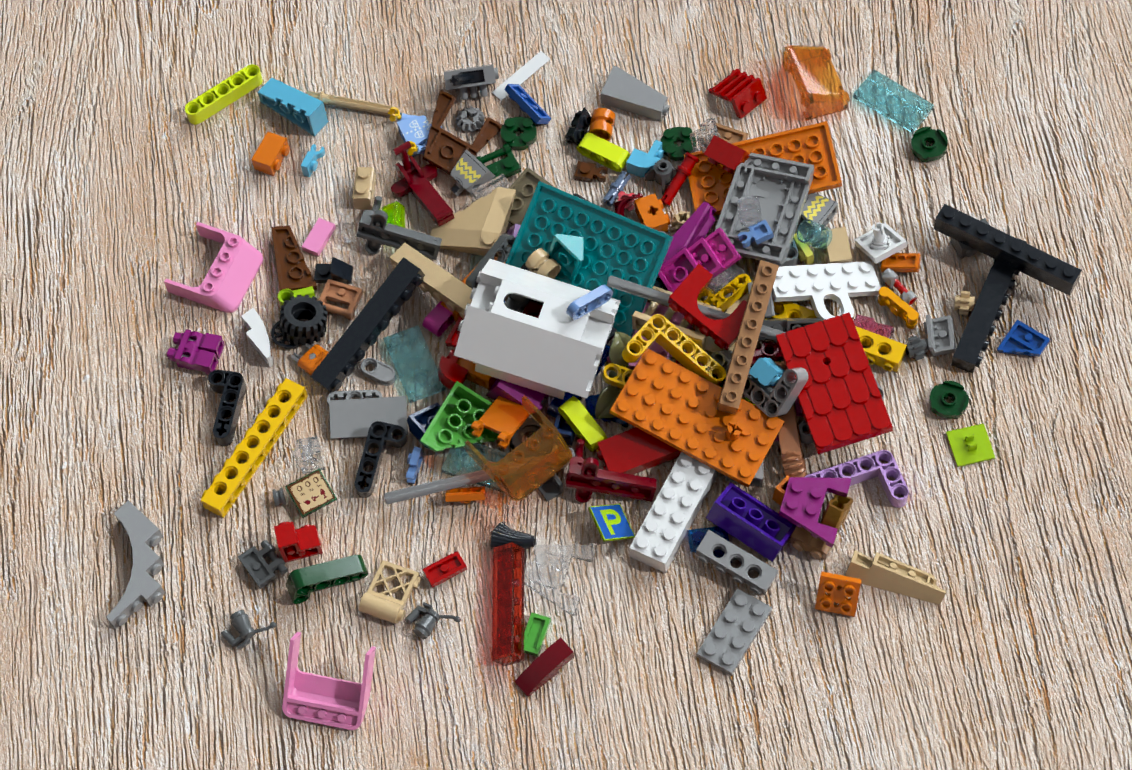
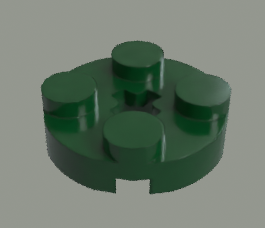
M507 118L501 127L502 142L509 144L511 150H525L536 141L537 130L531 118ZM521 131L523 133H521L520 136H517L515 132Z
M689 127L666 129L661 138L664 155L666 154L673 161H683L686 152L693 153L697 149V138ZM678 141L682 142L681 146H677V144L674 143Z
M922 127L913 134L911 150L923 163L938 160L946 154L947 136L939 129ZM926 142L933 143V145L926 146Z
M944 381L943 384L936 385L931 390L929 397L930 409L942 418L958 419L968 407V393H966L961 384L954 381ZM950 396L954 402L947 403L944 398L947 399Z

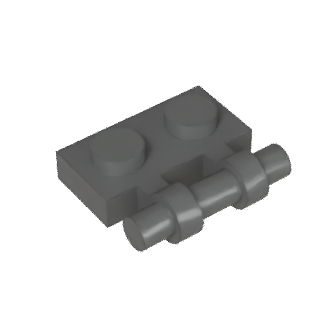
M267 540L261 542L262 550L258 551L253 546L238 556L240 562L260 589L276 579L275 570H279L281 574H285L288 571L285 561L279 558L275 547L272 544L270 545ZM270 557L272 562L267 564L264 558Z

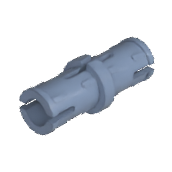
M621 171L616 181L609 186V191L602 199L603 203L608 201L606 203L607 206L611 207L618 197V193L624 191L623 188L631 179L630 174L625 176L627 172Z

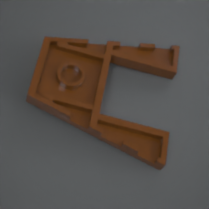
M441 89L438 93L423 160L450 175L465 150H468L475 156L501 130L503 125L487 117L472 145L442 129L441 125L456 98Z

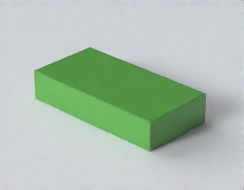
M531 613L519 646V652L536 657L539 656L551 618Z

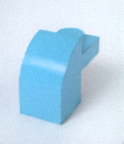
M655 140L648 153L634 148L626 162L627 172L638 177H645V174L663 157L662 142Z

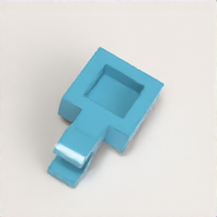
M313 144L311 146L310 152H307L301 164L304 176L310 177L312 172L316 171L318 166L317 159L325 155L324 147L320 151H316V145Z

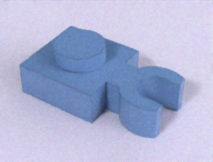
M766 219L748 227L749 232L738 234L739 241L746 239L742 241L743 248L749 247L754 241L758 245L774 237Z
M414 447L413 452L408 455L407 483L415 484L417 473H419L424 457L422 448Z

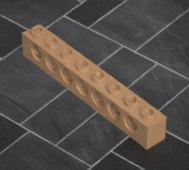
M760 260L757 266L717 410L735 415L739 409L779 265Z

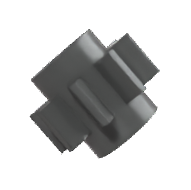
M917 336L908 338L906 344L908 358L912 357L916 361L923 359L924 354L928 352L925 340L917 338Z

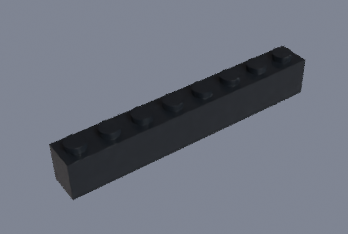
M947 204L943 205L936 216L934 230L1069 296L1079 281L1081 269Z
M994 260L953 355L951 366L970 373L974 372L975 367H980L983 359L981 353L982 351H987L989 346L987 339L989 336L992 337L995 332V320H1000L1003 312L1000 308L1002 305L1006 306L1009 298L1007 292L1008 290L1012 291L1016 281L1013 279L1014 275L1018 276L1020 271Z
M404 257L401 259L310 376L317 384L330 393L341 388L342 382L353 372L354 366L365 357L368 348L376 343L378 335L388 327L392 317L399 313L403 303L412 296L413 290L423 282L425 274L422 270Z

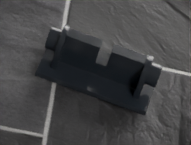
M585 107L582 111L575 113L571 123L572 127H569L565 135V141L569 144L575 142L578 146L591 124V116Z

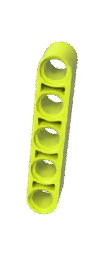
M250 64L187 103L185 112L188 121L193 125L200 124L259 87L263 82L259 67L255 64Z

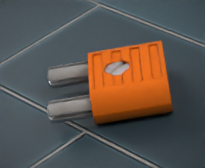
M306 343L305 346L309 350L302 357L293 353L291 358L297 362L301 369L312 375L329 352L318 344L310 345Z

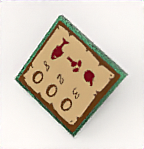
M320 469L285 486L302 518L337 500Z

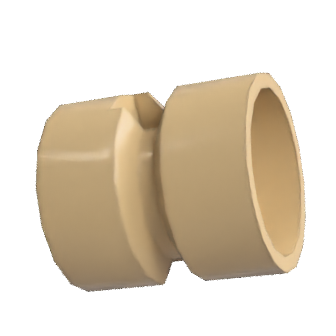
M542 248L534 251L525 264L531 272L552 279L561 270V265L553 258L549 259L550 255Z

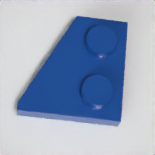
M1017 319L997 348V351L999 353L1040 357L1050 343V338Z

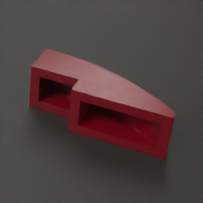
M560 637L515 680V684L528 698L559 673V669L574 658L573 650Z

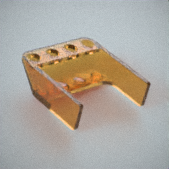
M525 395L521 397L522 406L539 423L541 428L498 462H489L468 440L464 442L466 452L513 501L524 500L569 464L572 458V452L557 428Z

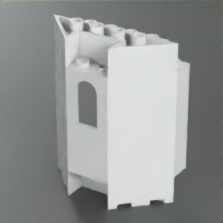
M489 259L482 271H479L476 280L478 286L477 288L473 287L470 296L472 302L471 304L467 303L464 311V320L460 321L458 327L460 335L454 356L475 363L476 372L553 397L564 399L565 393L568 392L588 398L621 300L610 298L607 303L574 320L566 313L568 306L591 291ZM509 294H517L544 304L539 318L508 309L504 305V298Z

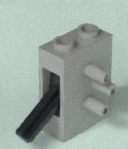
M493 64L445 70L443 72L446 90L460 88L462 100L468 99L467 87L470 88L471 98L478 97L477 86L480 88L481 97L488 96L486 84L496 83V79H499L498 68H494Z

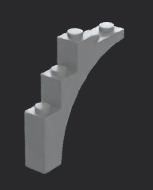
M129 500L114 512L118 522L129 535L133 553L131 577L125 593L114 609L106 616L109 623L115 629L124 625L128 617L134 612L139 611L145 602L151 607L154 603H158L165 594L162 586L152 578L153 575L161 571L164 563L151 549L160 543L163 535L160 529Z

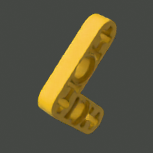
M740 274L715 295L706 288L699 295L697 301L708 305L712 304L724 312L748 292V283L752 281L747 274ZM733 293L732 296L725 298L726 294ZM708 296L706 300L700 301L702 297Z

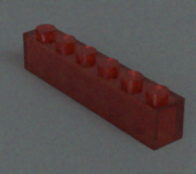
M513 542L494 547L492 558L493 612L491 654L492 661L503 666L524 661V548Z

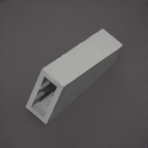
M613 65L601 91V104L662 122L664 115L667 116L670 109L668 97Z

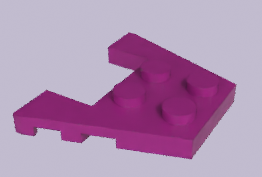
M789 477L779 515L799 528L803 527L811 532L813 537L816 539L820 538L826 542L827 546L832 548L838 529L818 523L826 492L847 497L851 478Z

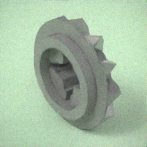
M472 106L470 108L464 107L462 111H458L456 117L457 126L466 132L480 129L485 121L483 112L478 107L473 108ZM467 115L473 117V123L470 119H467Z

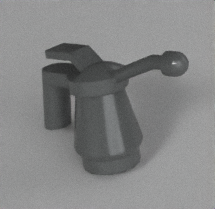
M425 602L423 603L424 608L417 606L405 618V621L411 624L420 614L424 615L415 624L413 632L422 639H426L431 635L436 622L440 618L454 619L455 622L461 621L459 616L439 615L434 611L432 605Z
M239 610L230 616V620L240 636L235 639L228 630L222 631L221 635L232 647L237 646L241 650L249 644L250 639L256 633L275 628L276 623L271 622L268 627L254 630L248 614L244 610Z

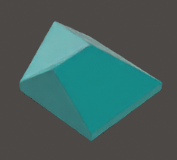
M556 234L548 252L550 255L549 259L553 258L561 265L560 271L571 282H574L583 261L584 237Z

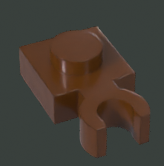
M578 161L574 179L592 183L593 178H595L599 182H606V176L601 174H608V168H596L595 163Z

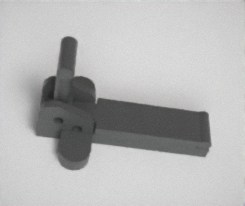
M376 196L372 210L363 212L356 234L357 237L367 239L365 250L369 254L375 255L379 252L381 244L399 249L406 243L425 257L436 260L442 239L390 223L387 224L388 215L385 211L380 210L382 197Z

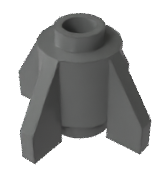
M659 160L645 174V181H654L655 179L658 184L662 185V195H664L665 185L671 182L677 170L668 160Z

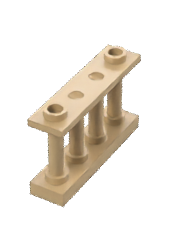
M653 286L652 288L654 290L664 292L670 295L673 293L656 286ZM652 301L645 313L635 311L632 315V329L639 331L652 317L660 303ZM697 301V304H700V305H703V306H706V307H709V308H713V309H716V310H719V311L722 310V309L717 308V307H715V306H711V305H708V304H705V303H702V302ZM669 307L664 317L670 321L675 311ZM684 318L679 325H675L702 350L705 349L706 335L702 334L699 328L696 332L687 329L689 323Z

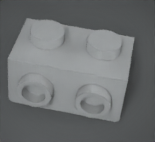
M930 314L926 315V322L923 325L925 333L928 335V339H925L928 350L931 351L933 356L954 353L956 346L951 315L934 319L931 318Z

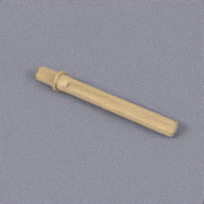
M306 91V94L323 101L327 105L390 116L388 114L390 108L396 107L325 94L324 91H321V93Z

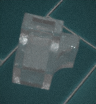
M715 118L707 119L701 123L700 129L690 133L693 152H705L714 135L721 138L717 130Z

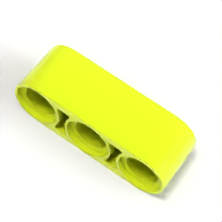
M586 133L577 146V151L581 155L616 172L623 170L630 157V153L627 150L592 133Z
M572 396L558 407L561 416L576 435L585 441L584 445L591 452L598 448L597 442L608 438L575 396Z

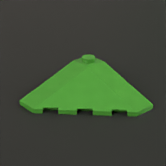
M456 381L419 442L434 452H440L452 447L454 449L467 447L469 444L494 442L499 435L498 433L484 428L481 436L477 438L472 435L474 429L471 428L472 423L478 421L493 403Z

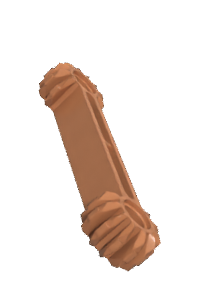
M784 361L775 362L777 363L776 365H779L785 371L787 370ZM794 402L787 414L777 416L785 421L778 433L781 458L786 476L805 477L807 476Z

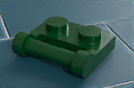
M505 144L502 146L503 148L482 157H476L484 165V163L506 154L507 156L485 166L495 175L487 183L488 186L521 172V167L513 155L509 144Z

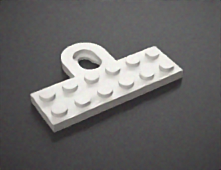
M871 261L782 266L778 268L772 295L774 302L810 300L815 315L819 319L835 317L826 310L824 299H833L839 304V315L850 312L853 318L854 310L849 297L878 295L881 286Z

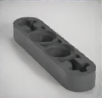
M502 234L468 276L465 284L472 289L473 287L477 288L478 283L476 280L479 271H482L489 259L494 260L496 252L499 254L496 261L504 263L516 238L513 235Z

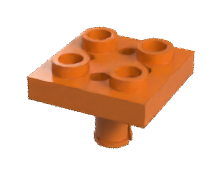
M821 571L815 609L855 617L862 579Z

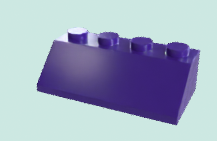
M731 482L716 499L706 516V519L713 524L719 526L771 562L780 553L796 528L795 524Z

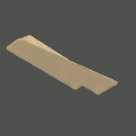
M855 550L845 573V576L862 579L861 584L938 605L941 604L946 594L945 590L937 587V579L932 574L876 552L872 559Z

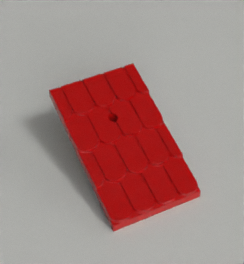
M850 312L776 335L787 370L802 367L808 372V381L797 398L818 455L893 431L890 417Z

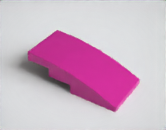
M719 227L705 239L700 238L688 249L684 247L661 266L658 275L670 292H674L698 263L713 274L714 278L742 257L723 229Z

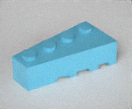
M271 78L258 91L261 103L313 136H316L328 123L323 101L279 80Z

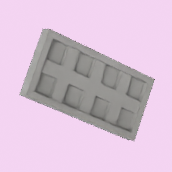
M737 588L698 650L697 657L732 676L772 612V607Z

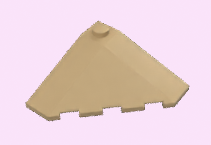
M503 187L495 188L487 196L479 198L471 203V206L455 213V218L440 227L438 225L433 227L430 236L442 239L441 249L485 256L498 238L506 233L516 190Z

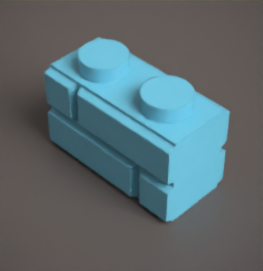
M759 358L751 367L749 373L764 386H775L785 370L776 365L777 363L771 358Z

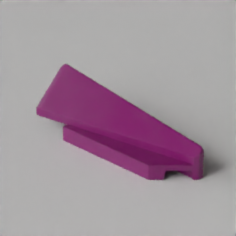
M703 202L672 236L673 239L663 264L684 247L688 249L700 238H705L715 222L713 215L716 209L707 202Z

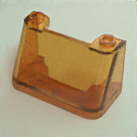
M790 45L783 47L782 65L784 70L791 73L801 96L800 102L806 107L803 112L806 121L847 110V102L850 101L849 94L842 87L831 61L829 49H826L824 46Z

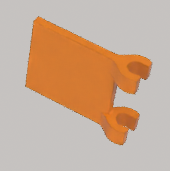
M498 396L478 421L472 423L471 428L474 429L472 435L479 438L484 428H487L499 434L497 437L500 440L498 447L506 449L512 436L532 413V409Z

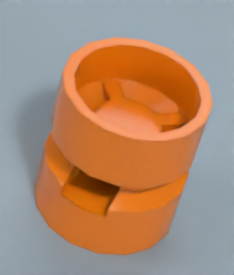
M607 108L594 109L589 133L609 141L612 138L615 113Z

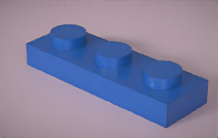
M507 84L504 90L509 94V98L515 101L520 106V109L531 117L535 124H548L551 117L519 84Z

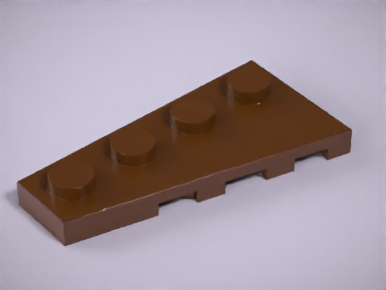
M290 225L271 227L279 292L283 289L294 291L313 286L314 290H317V285L313 281L309 267H307L304 261V256L300 252Z

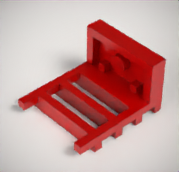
M740 69L732 70L730 75L715 87L708 89V91L717 97L731 102L736 116L742 119L766 100L767 96L760 78L755 79L753 75L748 76L746 72L741 73Z

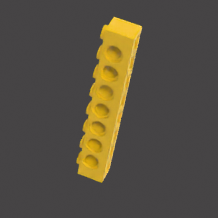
M773 299L774 311L780 315L767 319L817 317L814 310L790 301L774 302ZM855 326L862 346L869 347L863 348L869 364H875L886 371L897 373L905 356L907 345Z
M285 378L283 383L277 386L276 393L272 398L268 399L265 409L257 415L253 426L247 429L244 439L236 445L230 459L228 458L224 462L223 469L219 474L215 475L212 485L203 492L201 502L205 509L222 518L226 516L308 397L305 387L288 378ZM265 429L268 430V431L265 432V433H260L262 430H265ZM247 460L245 463L239 464L240 461ZM236 475L235 478L228 479L230 476ZM220 491H225L222 495H217Z

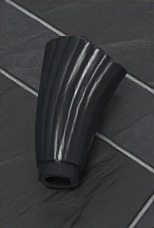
M501 522L491 532L490 547L497 550H519L535 547V535L515 531Z

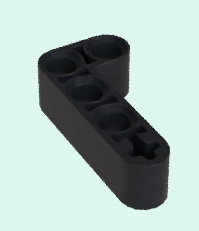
M213 370L208 375L209 383L215 393L222 394L213 427V434L217 444L225 447L230 445L234 439L247 386L243 376L238 372Z
M381 421L371 424L354 483L356 492L360 497L367 498L372 495L385 447L400 448L406 444L407 436L403 427ZM378 429L384 431L383 434L379 436L375 435L374 432ZM395 434L403 435L399 440L393 439ZM373 447L379 449L375 454L369 452ZM371 465L374 467L370 472L364 471L366 466ZM366 479L367 487H364V490H361V487L364 486Z

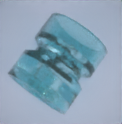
M806 219L800 223L797 229V238L804 244L823 250L829 246L832 240V231L823 224Z

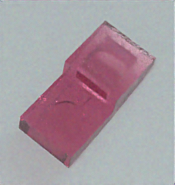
M857 314L853 321L855 326L891 339L894 333L892 326L876 323L875 319Z

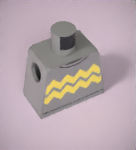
M465 150L451 171L450 175L457 182L450 190L457 196L464 189L471 194H475L491 181L495 175L473 154Z
M816 193L808 194L799 223L814 236L818 237L836 215L838 203Z

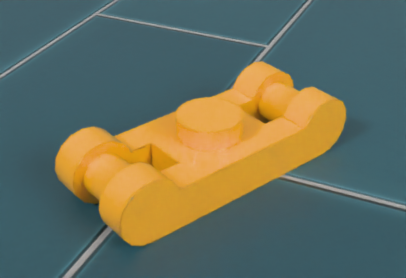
M881 287L877 300L879 305H886L894 315L901 317L906 322L907 328H916L918 312L889 288Z

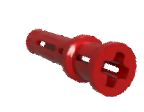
M688 152L684 154V160L681 165L677 166V173L661 198L662 203L667 204L669 207L685 179L692 175L691 171L695 164L700 161L696 156Z

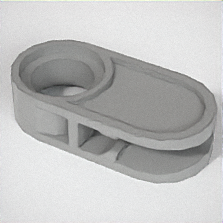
M366 358L362 361L361 370L365 377L385 386L392 385L395 382L396 374L391 366L374 358ZM369 364L375 365L373 371H366L365 367Z

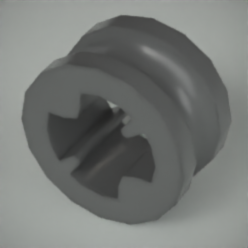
M280 488L278 491L273 489L275 506H279L280 503L286 505L283 488Z

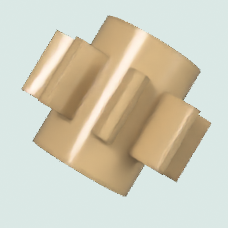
M680 210L677 215L673 214L671 226L676 227L677 231L690 217V212Z
M961 291V295H955L954 309H958L959 314L968 315V311H973L975 297L970 296L969 291Z

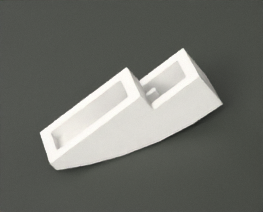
M252 308L241 316L244 325L249 330L246 332L249 343L271 367L273 366L271 342L263 321L256 310Z

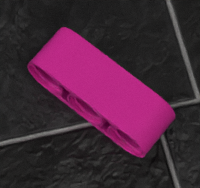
M442 301L432 309L422 323L424 328L437 337L441 336L454 322L453 313L440 305Z

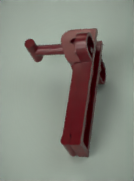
M407 141L392 150L395 156L400 154L403 166L399 162L395 164L398 177L401 180L391 186L392 194L400 198L411 192L438 227L455 217L452 209L430 183L431 180L437 177L436 166L428 164L420 168L413 156L408 157L406 150L412 146Z
M583 439L577 440L574 451L575 457L570 459L565 487L576 488L575 499L578 502H588L591 499L592 491L653 501L657 488V480L655 478L598 469L599 462L597 459L591 457L582 458L585 441Z

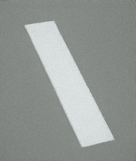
M540 51L492 93L502 101L509 95L504 90L507 84L521 85L547 63L550 58Z

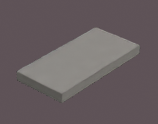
M406 396L329 401L331 440L365 438L368 435L371 424L376 421L399 425L405 429L406 435H408ZM378 429L374 432V434L379 436L382 435L384 431Z

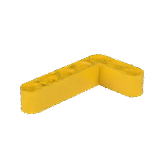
M660 314L653 315L622 351L623 359L628 363H634L655 341L684 367L719 386L726 377L725 369ZM630 349H633L636 354L632 353Z

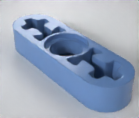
M605 284L573 301L568 306L566 313L574 320H577L607 303L612 297L613 291Z

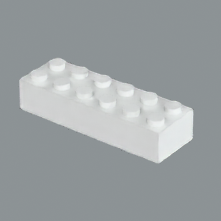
M681 452L629 548L630 557L666 573L716 480L718 471Z

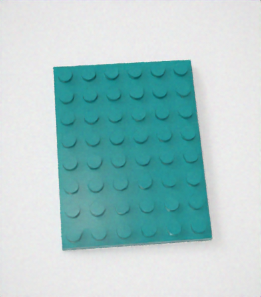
M539 181L505 264L521 268L529 256L537 249L542 248L548 253L556 234L584 237L583 261L575 281L571 282L561 271L554 278L555 280L592 291L605 284L607 286L609 277L614 276L652 289L673 237ZM609 287L613 291L611 298L621 300L613 327L617 329V332H622L632 337L635 329H632V315L635 311L642 313L648 299Z

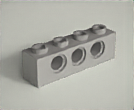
M708 530L696 550L699 560L707 564L709 562L714 564L715 569L719 572L731 574L736 582L748 584L751 586L750 589L757 594H766L778 574V570L710 530ZM717 549L722 550L724 556L716 558L713 552ZM732 560H739L741 567L733 568L730 562ZM756 570L759 576L755 579L750 578L748 572Z

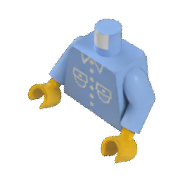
M396 107L390 108L388 111L390 121L394 122L397 119L398 131L403 142L409 141L412 146L408 149L407 154L413 157L418 154H424L431 126L426 116L407 115L400 113Z

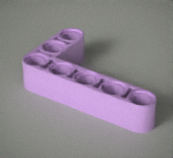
M880 450L805 476L814 478H851L850 486L879 477L889 502L897 508L905 506L909 494L908 487L892 453L888 450ZM881 460H885V461H887L888 463H887V464H882V463H880V461H881ZM866 466L870 469L863 470L861 467ZM848 472L851 476H845L843 473ZM888 477H893V478H895L896 480L890 481V480H888L887 478H888ZM895 494H901L903 497L898 498Z

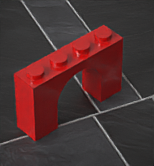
M698 263L669 296V306L673 311L684 315V319L688 323L695 324L706 337L710 336L715 340L714 343L719 348H725L728 351L736 342L747 302L743 300L724 319L714 320L703 315L698 308L697 298L712 282L714 275Z

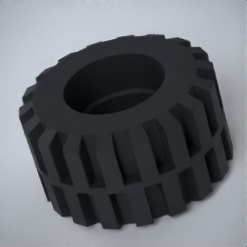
M309 295L292 296L290 301L286 300L284 305L281 306L279 325L282 336L287 337L289 342L294 341L296 345L298 343L302 345L309 343L311 345L314 344V341H320V337H324L327 329V311L321 300L317 301L316 297L313 296L311 298ZM297 319H308L309 321H299Z

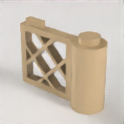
M383 560L367 593H364L361 598L359 612L394 624H398L399 621L402 622L406 613L403 608L413 588L417 589L422 580L419 577V572ZM385 568L394 571V575L384 578L382 573ZM405 575L413 577L410 582L402 584L400 577ZM397 579L400 586L389 589L386 582ZM385 585L386 591L381 593L374 591L376 586ZM400 590L403 591L404 596L402 600L393 598L392 593Z

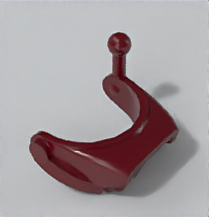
M641 193L633 194L631 197L614 203L615 213L625 217L624 208L626 204L632 199L642 198L643 195Z

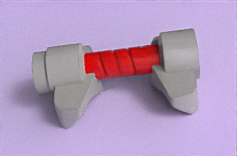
M890 268L886 269L882 273V279L886 286L890 289L894 286L901 294L899 297L908 305H912L918 298L912 290L908 291L898 280L899 276Z

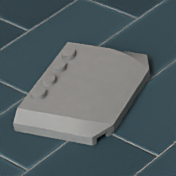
M751 153L749 158L744 163L741 162L736 168L715 230L719 227L723 229L740 256L783 265L813 180L814 165ZM766 219L774 237L758 245L754 241L749 247L743 248L742 241L746 239L739 241L738 234L749 232L748 227Z

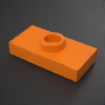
M895 253L881 261V272L888 268L894 272H919L921 255L920 253Z
M484 486L446 490L445 501L470 503L472 501L485 500L486 490Z

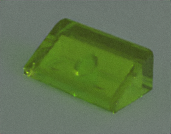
M395 201L382 207V211H385L388 215L387 224L390 223L405 228V207Z

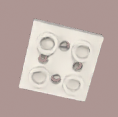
M877 222L876 227L873 224L871 231L854 239L855 245L876 264L907 247L905 239L889 225Z

